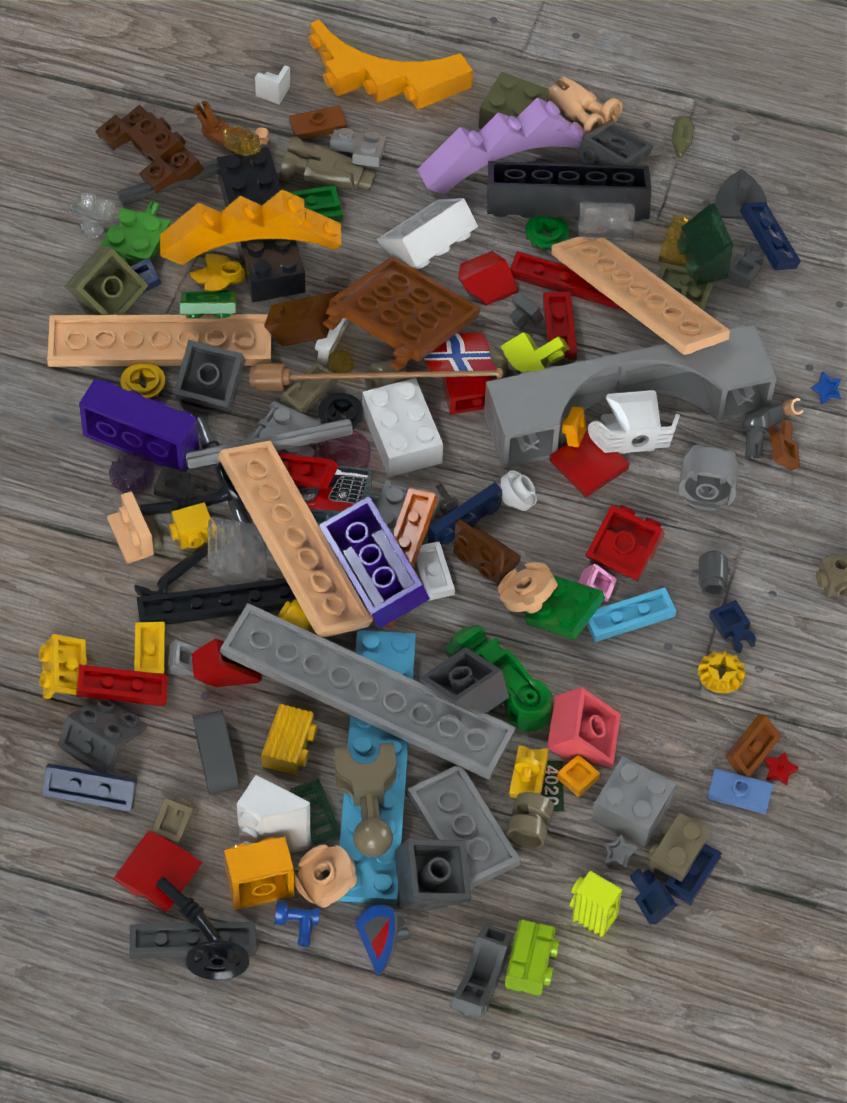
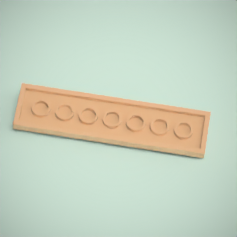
M594 231L552 245L551 255L683 355L691 354L700 349L729 340L730 330L598 232Z
M203 314L201 318H187L186 315H50L48 367L131 366L135 363H152L156 366H181L188 340L242 353L246 360L244 366L271 363V334L264 327L268 314H230L228 318H216L214 314Z
M265 441L221 450L218 458L316 635L325 638L369 627L372 622L369 613L272 442Z

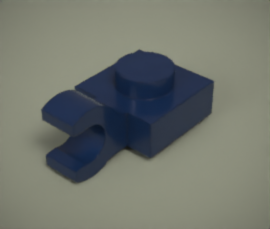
M638 868L630 875L631 881L640 892L635 901L649 924H657L677 907L663 881L655 880L649 869L642 873L641 869Z

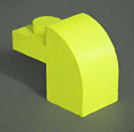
M525 332L500 346L510 364L522 373L547 369L546 363L550 362V364L561 360L565 356L564 352L569 350L566 341L559 336L542 347L537 348L532 337Z

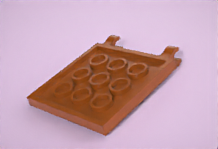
M391 256L330 299L329 307L326 310L329 318L323 322V325L334 330L341 320L346 318L394 347L396 350L393 355L397 356V358L391 362L390 366L401 371L410 359L419 362L478 318L481 308L396 257Z

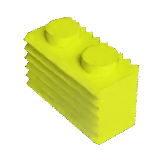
M589 871L585 878L579 877L572 888L571 893L574 896L569 905L573 908V921H578V925L583 924L584 928L588 927L589 931L593 930L594 934L598 933L599 937H603L618 916L623 889L592 871Z

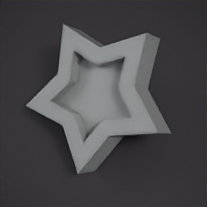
M622 833L615 842L604 844L608 852L604 864L608 867L619 863L627 868L628 858L637 848L629 845L626 836Z

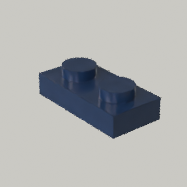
M705 844L682 882L673 877L669 878L665 885L669 893L692 905L721 859L722 853Z

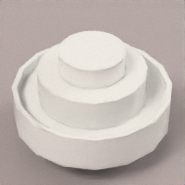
M512 470L502 476V500L506 505L527 511L536 504L537 496L534 484L526 475Z

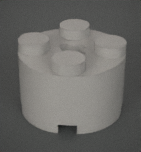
M703 445L691 447L690 452L685 455L682 461L679 482V495L681 498L684 496L688 499L690 506L705 511L719 510L720 505L728 503L727 506L730 505L736 497L739 472L735 453L728 449L722 450Z

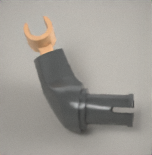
M799 398L786 400L782 405L776 403L762 407L745 418L742 426L744 432L747 433L745 457L763 458V433H766L772 425L781 422L783 419L786 420V416L802 414L804 410H794V403L800 401Z

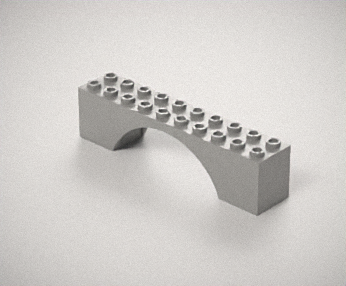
M755 324L738 326L730 330L729 340L700 349L691 354L683 355L669 343H658L647 348L631 349L614 355L607 354L600 358L586 361L579 360L572 364L551 366L544 370L523 372L506 378H495L492 381L486 382L484 416L502 468L550 458V455L558 450L561 438L564 435L562 432V422L565 417H568L572 406L583 407L585 411L590 406L606 399L607 394L654 390L656 393L671 395L691 402L709 413L716 421L748 415L762 407L771 405L777 377Z

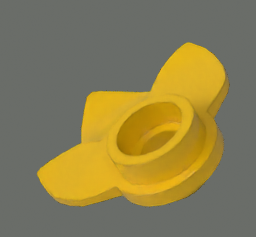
M206 254L207 267L190 272V277L197 284L205 285L204 289L208 292L225 290L229 285L239 284L245 278V271L239 262L219 254Z

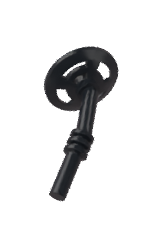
M221 462L216 465V469L223 485L220 487V491L193 499L185 497L184 500L183 497H180L178 500L173 498L170 502L141 504L140 511L143 516L166 514L205 502L207 507L233 499L241 505H245L229 476L225 474L226 471Z
M162 877L157 882L156 887L180 907L179 912L184 914L186 918H189L191 923L195 922L208 940L194 946L187 953L186 965L193 974L210 980L231 979L245 972L249 966L248 952L238 944L224 941L204 914V908L195 902L193 898H187L171 882ZM198 950H203L202 957L198 960H195L194 956ZM234 953L241 954V959L238 963L232 960ZM206 966L213 967V968H222V967H225V968H224V969H212V968H207Z

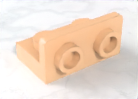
M132 491L121 495L122 507L118 508L119 512L107 516L109 526L125 562L128 564L154 555L152 535Z

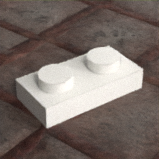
M343 318L334 330L329 329L327 338L317 341L315 350L318 351V363L324 366L328 365L349 320Z
M440 541L422 545L415 566L419 579L430 600L455 595V588Z

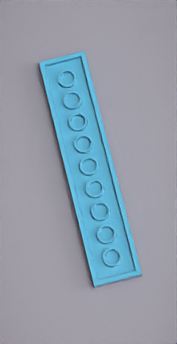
M357 630L355 653L413 679L416 633ZM351 715L348 747L351 758L360 764L372 763L379 756V745L381 743L394 744L396 781L385 792L384 804H379L380 819L385 821L391 828L393 840L389 850L379 857H367L361 854L356 849L353 841L354 830L362 821L360 806H354L352 797L344 792L339 846L352 857L355 863L357 883L338 901L397 905L398 880L395 850L401 846L408 742Z

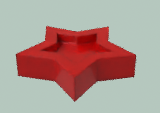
M785 752L778 758H765L764 760L769 769L766 780H779L786 786L789 776L799 769L798 766L788 761Z

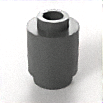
M708 551L699 558V586L704 594L711 596L722 594L728 585V558L719 551Z

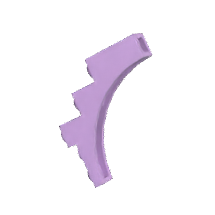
M536 98L517 118L498 112L479 132L459 127L417 170L427 189L445 195L460 181L488 165V161H495L513 153L540 147L555 146L579 150L585 132L578 123H571L560 116L559 108L552 101L546 102Z

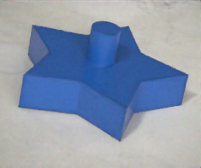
M821 372L819 383L810 387L819 394L820 404H824L830 398L841 399L838 391L841 379H831L826 373Z

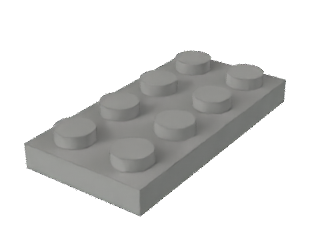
M456 765L408 788L407 794L435 840H465L470 889L520 865L521 859L464 768Z

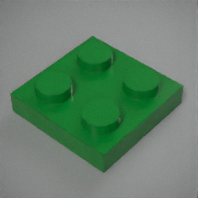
M236 291L181 292L180 314H186L187 318H201L203 314H214L216 318H228L230 314H236Z
M554 576L558 583L557 588L542 603V608L532 614L527 613L524 618L527 625L575 640L604 601L605 596L603 590Z

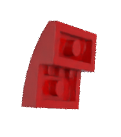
M148 830L113 880L136 897L143 896L166 913L174 902L156 887L157 882L162 877H165L182 892L202 862L166 838Z

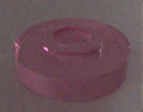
M353 430L352 435L319 442L317 458L332 459L337 463L338 468L365 471L371 459L370 444L361 433Z

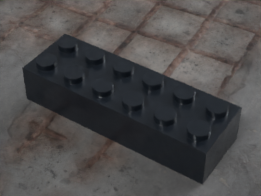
M269 148L217 157L218 181L226 207L239 196L264 205L281 191ZM256 239L236 242L252 303L306 293L305 270L296 240Z
M488 161L487 214H493L497 217L520 215L524 218L547 216L552 219L574 217L580 220L589 217L601 218L603 220L624 218L630 221L649 219L651 203L649 166Z

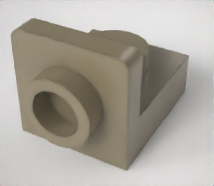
M176 795L174 800L165 798L152 832L182 844L193 815L197 816L199 810L191 807L193 801Z

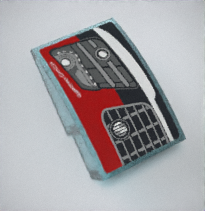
M339 466L327 490L297 486L316 522L320 525L369 496L372 486V470Z

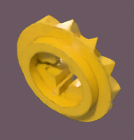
M135 363L126 368L122 373L121 388L127 391L138 392L148 399L151 397L158 398L161 390L165 388V375L158 366L152 363ZM140 376H143V379H145L147 383L146 388L141 387V384H139Z
M713 650L710 655L703 656L698 667V677L701 683L710 691L721 694L730 693L737 690L744 682V663L739 661L737 655L728 654L726 650L717 653ZM722 664H725L727 672L722 676V679H719L720 675L717 669Z

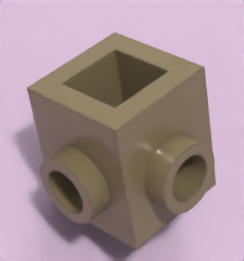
M847 553L840 555L830 554L821 559L819 571H816V580L818 586L824 588L827 598L847 596Z

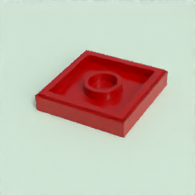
M588 430L585 432L579 447L566 444L552 453L549 460L585 498L627 471L630 465L619 452H603L591 440Z

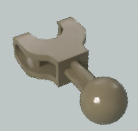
M381 743L379 745L378 758L368 764H360L351 758L349 747H335L336 784L343 792L352 797L354 806H360L362 821L354 830V845L361 854L367 857H379L389 850L393 840L391 828L385 821L380 819L379 804H384L385 792L396 781L394 744Z

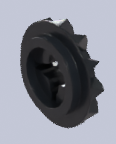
M335 393L327 396L320 403L318 417H320L322 424L350 419L354 430L355 426L362 421L363 406L356 397L350 394ZM336 410H339L341 413L346 411V418L340 415L336 416Z

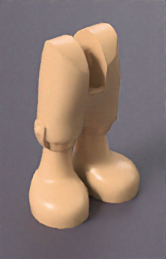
M565 76L557 80L556 85H551L548 88L549 100L566 117L574 121H580L584 125L586 135L610 120L615 123L623 108L622 102L616 98L609 99L604 105L598 103L596 96L592 92Z

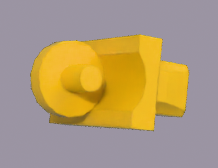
M518 746L509 791L511 798H516L519 793L523 792L541 794L549 757L548 749H530L525 746Z

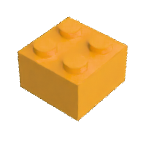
M285 836L279 838L267 837L260 842L248 845L243 843L236 844L230 849L224 850L226 879L234 910L295 897L294 868Z

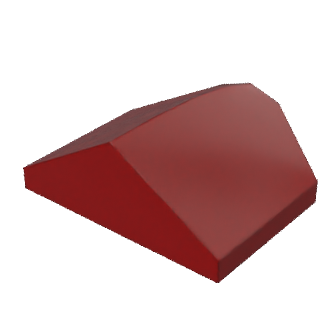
M494 251L460 264L458 279L465 290L480 299L483 305L487 306L518 293V287L506 259Z

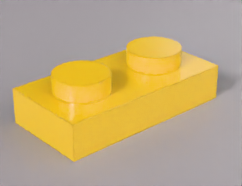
M135 622L134 671L165 674V622Z

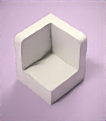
M284 65L279 75L266 72L265 75L257 73L255 76L256 97L280 105L290 88V67Z

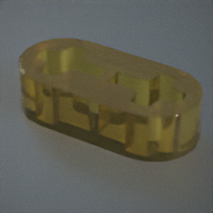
M232 126L222 131L224 146L239 155H253L261 150L259 135L243 126Z

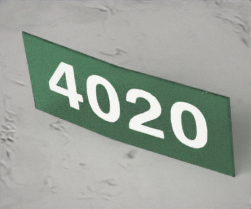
M548 760L541 795L553 802V811H564L563 783L557 779V773L563 768V761Z

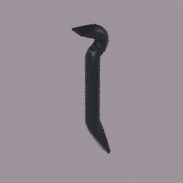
M233 535L219 538L198 547L160 577L157 582L158 591H151L149 588L135 584V592L140 596L168 593V586L209 553L237 543L238 536Z

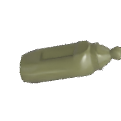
M679 118L674 123L672 144L678 158H682L683 153L692 144L694 125L692 120L688 118Z

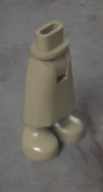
M292 137L281 164L279 181L288 182L294 173L299 172L304 173V182L326 186L335 185L337 188L350 190L354 186L356 191L359 188L370 191L376 172L366 170L364 165L352 164L351 158L317 144L312 148L305 145L300 138Z

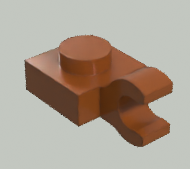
M783 419L781 420L782 427L780 430L773 425L769 429L772 442L771 453L776 463L793 471L800 467L798 443L792 440V424Z

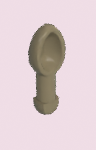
M144 501L138 503L139 508L141 504H145ZM151 515L143 516L152 535L153 550L161 549L163 545Z

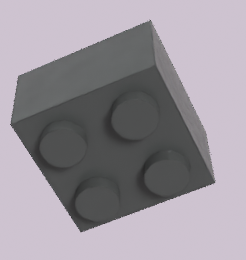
M188 340L173 394L177 400L231 413L246 361L244 355Z

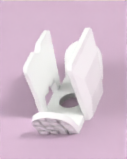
M654 390L607 394L606 397L613 414H603L600 418L602 423L593 421L588 425V434L591 440L605 453L654 451L655 448L670 447L680 415H675L672 426L661 427L657 394Z

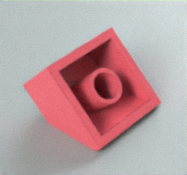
M583 687L556 695L547 748L566 761H571L579 754L591 765L611 767L614 765L621 714Z

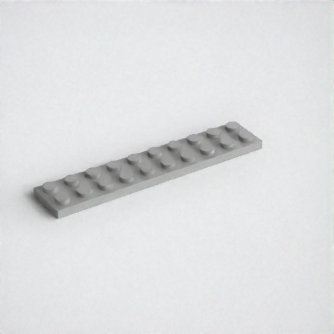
M247 603L220 648L223 656L488 780L492 777L515 733L516 727L484 712L456 706L429 687L249 603Z

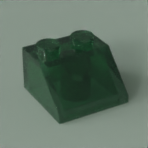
M712 203L681 227L680 238L676 242L679 254L685 257L687 273L689 276H693L696 285L728 279L733 243L715 203Z

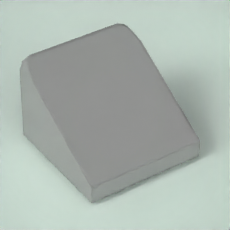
M175 639L165 649V673L194 676L191 653L199 648Z

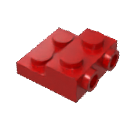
M611 505L585 556L606 568L638 582L649 560L655 555L665 533L660 528L661 524L649 517L643 520L635 516L636 512L624 505H620L619 508Z

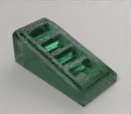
M319 779L290 789L289 792L301 798L312 794L315 795L316 799L308 801L310 802V807L319 804L321 809L310 812V819L324 814V820L313 824L310 821L312 846L340 836L341 832ZM329 825L331 830L316 835L315 829Z

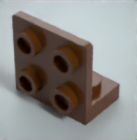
M460 519L455 523L454 554L461 562L476 568L484 578L492 579L497 584H500L502 579L519 564L521 555L475 525L472 528Z

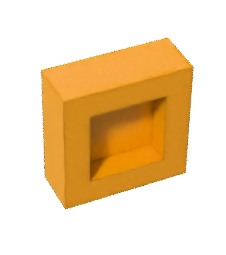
M572 406L568 417L563 419L562 432L566 434L568 446L579 447L587 430L583 407Z
M579 754L557 773V779L577 797H580L600 778V772Z

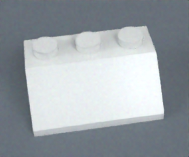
M464 198L438 199L379 237L377 241L391 256L396 257L411 267H415V269H420L430 263L429 259L434 255L439 256L448 252L451 249L450 245L454 242H461L471 236L470 232L477 228L478 225Z
M255 775L237 802L239 844L248 845L260 842L267 837L279 838L285 836L290 854L308 850L311 845L310 802Z

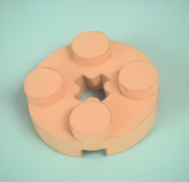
M540 562L524 564L526 569L519 572L515 568L502 579L498 586V593L500 594V600L507 610L513 612L527 611L530 614L535 613L542 608V603L557 588L558 583L546 564Z
M324 844L309 850L298 864L300 867L298 877L295 875L294 881L298 892L307 901L321 908L328 907L331 903L341 899L357 883L356 868L352 857L342 847L335 845L336 847H328ZM324 870L330 872L326 879L320 880L323 877L322 872Z

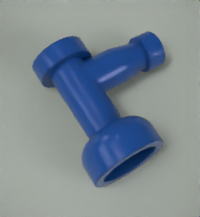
M277 900L274 924L284 925L287 919L300 921L297 945L309 947L312 925L318 926L320 907H314L313 910L289 907L285 900Z

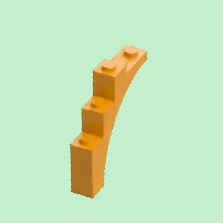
M320 19L310 23L309 43L314 50L317 49L322 63L325 66L324 82L328 88L333 89L337 97L364 86L366 93L372 95L377 103L404 93L407 101H411L416 109L419 110L472 88L473 69L461 53L428 61L383 59L363 53L345 44L332 34Z
M283 189L264 205L239 196L221 212L198 202L160 234V256L184 265L196 256L214 248L256 239L298 240L336 250L342 246L341 223L305 208L303 198Z

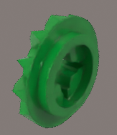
M547 216L532 217L527 222L525 228L526 240H530L533 247L540 246L542 251L545 248L552 249L553 244L565 241L568 238L569 232L568 226L562 218L552 219ZM543 227L548 233H551V237L542 234Z

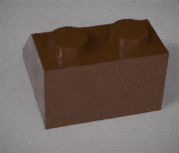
M339 292L273 304L270 307L264 327L282 347L327 338L329 328L323 325V322L329 318L326 310L329 307L330 299L339 294Z

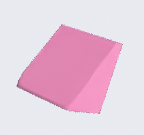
M593 564L583 570L578 583L603 590L605 596L603 603H607L617 578L598 565Z

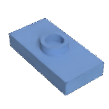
M715 769L707 799L766 814L774 784Z

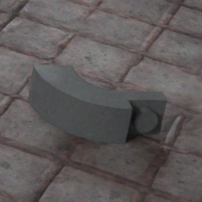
M484 924L477 936L465 975L453 995L450 1008L456 1009L466 1016L480 1018L482 1014L485 1015L500 980L514 933Z

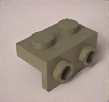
M679 812L673 822L668 820L661 833L663 837L659 845L654 844L647 855L646 860L650 861L649 870L654 875L658 869L682 882L711 835L712 829Z

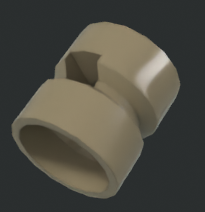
M533 792L519 793L516 796L512 810L513 816L510 818L506 831L508 840L526 849H539L543 847L548 832L547 825L551 821L554 810L553 802L541 794Z

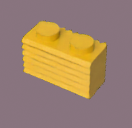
M279 704L261 754L262 767L297 776L299 768L306 766L309 756V750L306 748L309 741L314 742L318 730V724H314V713L312 711L308 712L300 708L296 709L289 705Z

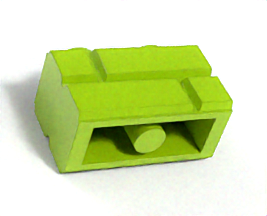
M519 920L506 973L505 987L507 989L524 991L525 993L540 996L542 995L544 985L550 986L554 968L548 967L550 957H557L560 940L555 939L556 928L544 924L538 925L531 921Z

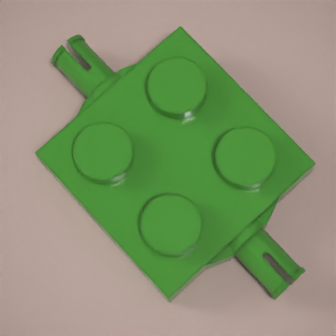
M153 200L149 202L145 212L122 207L100 246L112 248L127 264H137L147 258H150L151 262H153L160 250V234L172 225L171 220L155 216L160 208V204Z

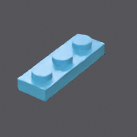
M664 587L598 608L586 625L594 642H598L676 617L677 610Z

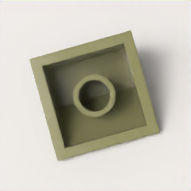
M100 246L65 285L85 307L96 315H124L149 286L112 248Z

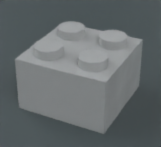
M622 756L594 802L592 820L619 834L623 833L627 838L646 847L674 799L676 783Z

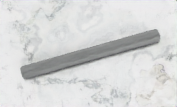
M344 419L187 452L186 462L190 469L220 462L218 456L223 449L271 441L276 451L349 436L353 434V427L350 419Z

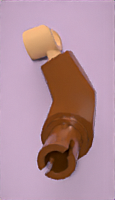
M202 101L204 109H202L199 103L193 108V111L202 123L201 132L212 143L224 149H248V143H252L254 146L260 144L267 145L269 131L266 128H257L254 135H248V129L230 127L223 119L216 117L207 101Z

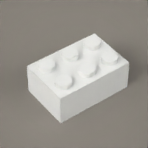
M416 378L362 392L363 415L389 478L442 464L443 442Z

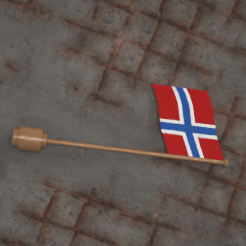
M456 333L424 357V363L429 372L292 374L291 369H287L285 363H264L250 368L249 382L251 389H257L259 392L286 391L287 385H291L292 380L497 376V379L503 376V370L499 367L496 368L491 360L488 341L482 333Z

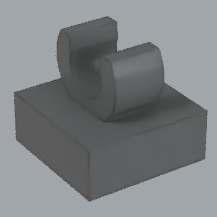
M520 292L512 299L516 309L509 317L518 328L522 329L528 320L537 326L544 319L539 307Z

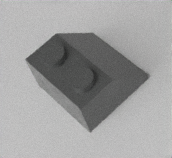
M467 647L420 677L421 683L454 705L487 713L509 698L502 670Z
M407 839L395 850L401 910L430 911L472 900L465 840Z

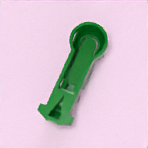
M480 625L462 628L455 633L445 650L448 658L467 647L501 669L509 698L503 701L502 704L505 706V714L509 723L516 727V729L526 732L538 731L544 728L551 720L554 705L553 695L546 684L540 680L533 679L508 648L503 650L499 646L500 640L497 637L488 642L485 630ZM511 711L517 717V719H515L512 716Z

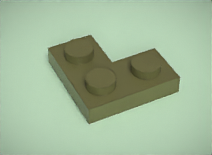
M662 262L658 277L705 311L715 275Z

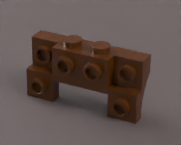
M138 105L122 119L114 115L95 131L98 137L103 139L113 151L130 140L132 141L134 147L151 162L139 175L156 193H159L162 189L175 182L192 180L204 170L199 160L184 147L186 144L184 138L177 131L172 133L170 131L172 130L164 118H156L141 105Z

